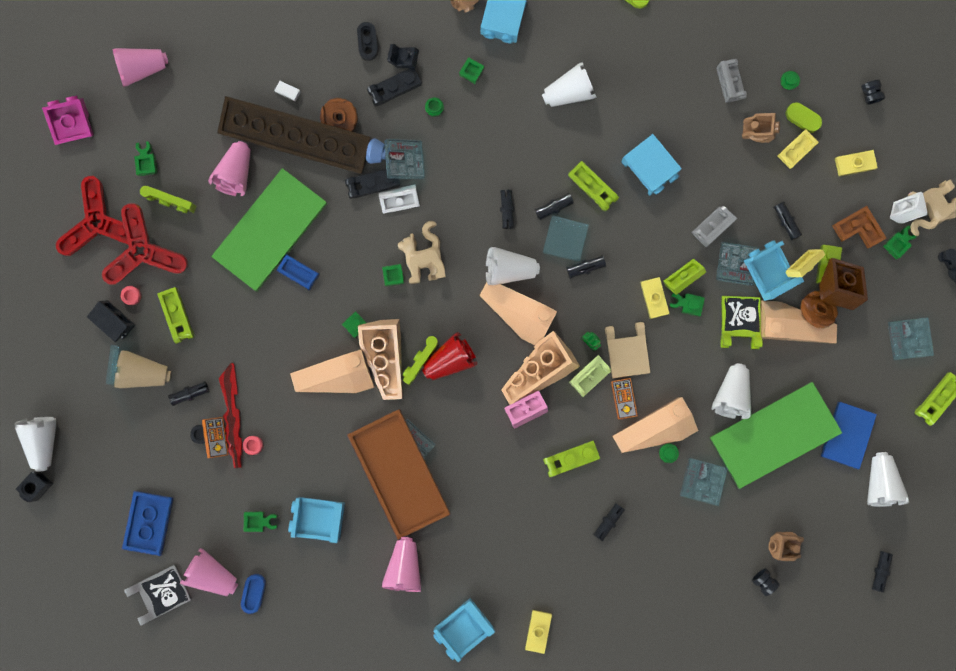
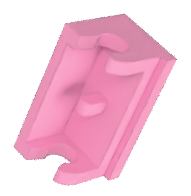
M539 391L504 408L514 429L548 412V407Z

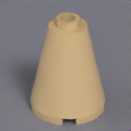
M121 350L117 363L118 370L115 373L114 387L165 386V383L170 381L171 371H168V367L132 352Z

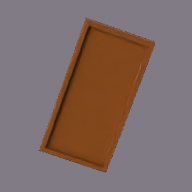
M400 409L347 434L397 539L405 537L451 514Z

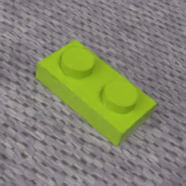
M821 246L825 256L818 263L816 283L821 282L831 258L841 260L842 247Z
M692 259L663 282L667 288L677 295L707 272L700 263Z

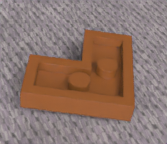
M867 206L832 225L841 242L858 233L869 249L886 239L885 234Z

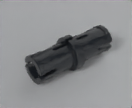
M507 189V197L505 190H501L502 207H500V212L502 213V229H508V221L510 229L515 228L513 218L515 207L512 204V190Z
M567 193L560 198L552 199L546 205L535 209L536 215L539 220H542L554 213L558 214L563 208L574 204L573 198L570 193Z
M785 202L774 206L773 208L781 220L780 224L785 227L791 240L801 236L802 233L794 221L795 217L790 214Z
M603 255L588 261L586 259L582 260V263L566 267L571 279L585 273L587 275L591 274V271L606 267V262Z
M204 381L192 387L186 386L184 390L169 394L168 398L172 399L170 403L172 406H175L187 400L192 401L197 396L209 393L210 390L206 388L208 384Z
M615 503L607 516L602 518V523L593 535L603 542L610 530L616 527L615 523L625 512V509Z
M880 551L877 568H874L876 573L871 589L885 592L887 578L891 574L889 569L893 554Z

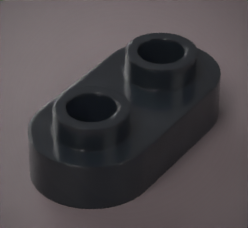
M363 22L357 28L358 49L360 56L364 60L371 61L378 55L376 29L372 23ZM370 32V35L365 36L364 33ZM369 49L372 50L370 54L365 53Z

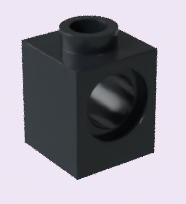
M32 471L16 490L24 501L35 502L45 494L53 483L41 472ZM32 483L36 486L34 493L31 491Z

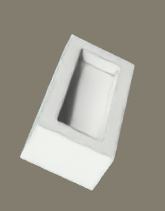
M279 81L274 90L276 93L296 102L301 93L299 89L282 81Z

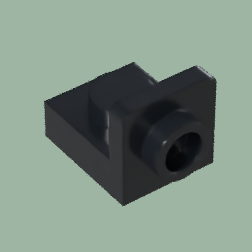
M390 44L387 61L396 68H416L419 50L416 47L400 48L396 44Z

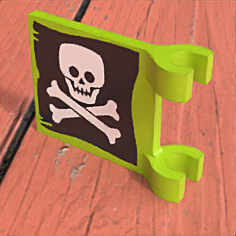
M722 296L721 348H729L732 345L731 337H751V349H760L762 347L760 297Z

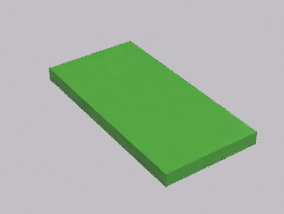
M282 168L211 257L258 292L282 262L286 254L289 253L325 208L327 202Z
M810 382L751 414L750 418L742 419L711 436L710 439L737 487L740 489L842 434V431L814 383Z

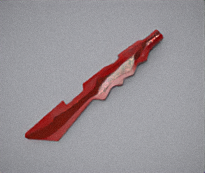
M231 363L219 377V382L227 406V411L223 418L227 423L225 432L227 433L226 441L229 444L228 452L232 456L234 468H241L242 438L239 436L240 410L235 405L234 395L238 394L235 365Z

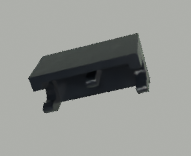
M108 300L98 301L87 316L90 321L114 342H117L120 338L123 340L132 328L136 326Z

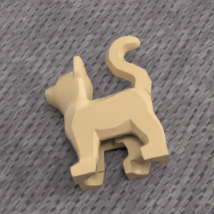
M951 179L939 184V188H931L923 193L927 213L931 221L928 222L923 219L914 220L910 226L913 235L919 236V226L933 229L940 223L956 217V197L952 199L951 203H948L944 197L955 187ZM910 192L908 196L916 194V192Z
M434 221L426 222L422 228L424 237L433 243L431 248L417 251V242L413 233L410 234V237L404 238L398 243V249L404 252L406 264L412 275L409 279V284L420 283L421 269L429 268L430 270L428 275L429 281L446 278L445 266L441 260L440 240L438 236L430 232V229L437 225Z

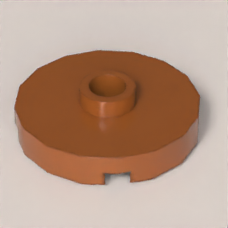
M334 98L330 99L322 107L320 120L321 123L353 131L358 122V113L355 106L347 99ZM338 114H342L343 116L342 120L340 121L337 119Z
M819 291L811 292L802 299L801 312L810 325L824 329L835 322L838 315L837 307L821 302Z

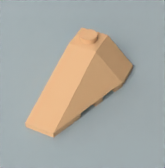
M486 282L480 294V297L521 339L534 346L544 338L557 313L554 309L501 284L488 285Z
M761 301L762 339L837 343V324L833 323L824 329L816 328L805 320L801 310L778 301Z
M400 319L378 320L358 325L359 345L366 356L367 364L372 370L375 377L374 380L383 400L402 399Z
M554 331L537 342L530 356L524 359L520 369L514 372L501 389L509 405L548 387L580 367L571 350Z
M362 350L290 373L295 392L359 393L375 388L365 354Z
M679 397L612 437L620 451L624 453L682 441L697 432L698 429L684 399Z

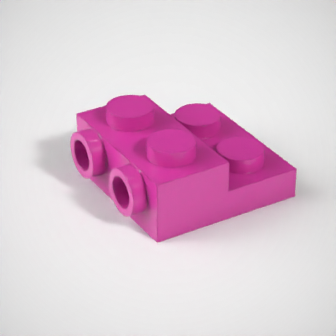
M77 95L66 98L67 102L59 103V100L47 102L48 106L42 108L55 145L93 136L88 120L89 114L83 98L78 99Z

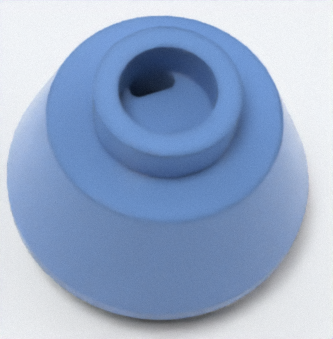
M376 138L370 140L366 152L368 163H381L383 159L386 160L388 149L385 148V144Z

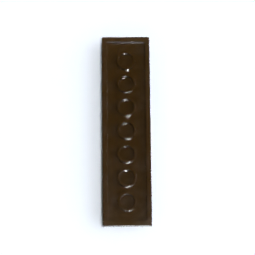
M225 96L217 131L221 135L363 174L366 152L372 138Z

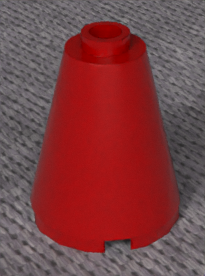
M459 332L453 334L423 364L424 368L422 371L427 379L436 380L477 366L478 363L473 361L476 356L466 339L461 340L459 338L461 336Z

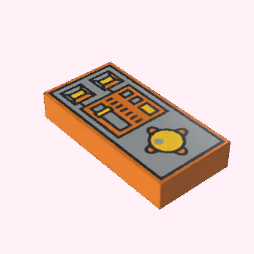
M631 378L612 381L611 385L617 418L624 419L638 416Z
M223 417L202 420L207 459L228 455Z

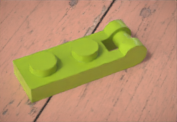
M583 161L568 174L605 212L610 208L609 205L612 202L615 203L619 199L618 195ZM603 193L608 196L605 200L600 197Z
M143 186L140 189V194L149 201L157 199L159 204L170 207V205L176 206V210L185 214L188 211L194 213L197 206L187 200L149 186Z
M173 287L157 293L175 344L182 342L185 338H194L195 335L190 326L178 288ZM183 326L184 331L179 333L177 328Z
M430 336L426 339L427 346L423 352L419 350L413 359L416 361L412 367L408 366L402 375L404 376L403 381L408 385L412 384L423 368V364L437 348L438 341L436 337Z
M948 372L922 405L915 410L914 413L918 417L922 416L929 426H932L956 398V376ZM930 407L934 410L932 414L927 411Z
M590 441L544 458L543 461L548 466L549 477H553L599 460L600 456L594 441ZM559 460L561 467L556 468L554 461Z

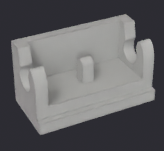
M738 60L721 61L716 69L725 102L729 103L745 99L747 92L743 88L738 69Z
M719 206L691 233L707 247L737 218L725 206Z

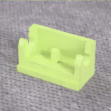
M598 355L575 375L569 383L584 397L611 372V369Z

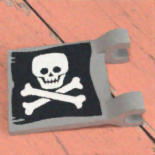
M175 565L124 590L127 597L140 592L148 613L137 618L140 626L191 600L186 587L180 584L182 578Z

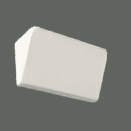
M416 185L379 192L383 214L420 206Z
M918 192L895 201L890 219L903 224L927 215L923 193Z

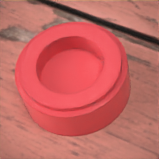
M133 286L125 287L120 295L121 300L131 306L138 304L142 297L140 290Z
M249 436L243 442V449L249 455H257L263 449V441L258 436Z

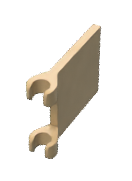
M644 322L635 323L637 336L615 339L613 326L605 327L612 378L650 373Z

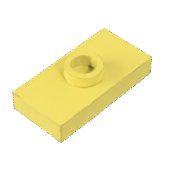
M805 129L778 157L791 169L819 142Z
M874 150L835 158L839 177L878 168Z
M821 249L806 251L786 270L787 276L803 277L825 256L824 251Z
M660 277L640 282L650 319L668 315L669 310Z
M532 610L525 650L545 654L552 617L551 613Z

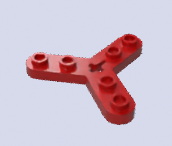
M94 176L85 177L81 182L85 218L56 242V250L65 256L73 255L98 234L128 245L123 222L106 216L102 182ZM96 217L101 221V223H98V227L92 224V222H95Z
M135 203L126 204L121 210V216L129 248L102 271L104 282L110 285L120 282L142 262L177 274L186 270L188 261L185 256L149 242L141 207ZM137 246L145 248L143 251L144 255L141 253L134 257V254L138 251Z

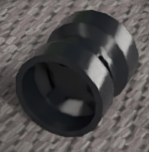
M873 80L861 86L862 92L866 95V105L878 103L885 99L884 92L881 91L882 84L880 80Z
M766 568L755 574L752 582L756 586H760L764 596H769L778 589L780 583L770 577L771 573Z

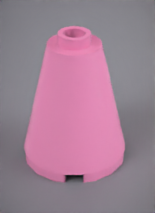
M112 49L123 87L165 69V64H168L166 53H162L161 49Z
M241 141L233 143L210 175L208 182L210 185L214 183L216 185L215 189L231 196H236L237 193H241V196L245 195L251 153L246 143Z
M401 537V540L396 542L382 582L384 589L420 592L421 582L416 542H412L413 538Z
M200 548L198 552L201 554L194 556L184 573V576L187 578L185 581L181 580L180 584L223 596H228L229 593L233 595L238 586L235 583L237 578L204 549Z

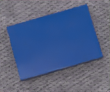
M838 402L833 417L842 434L825 442L820 457L860 469L877 414Z
M140 491L133 492L122 549L157 556L162 555L173 497Z

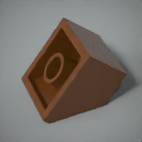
M831 258L819 284L821 302L854 310L868 300L864 267Z

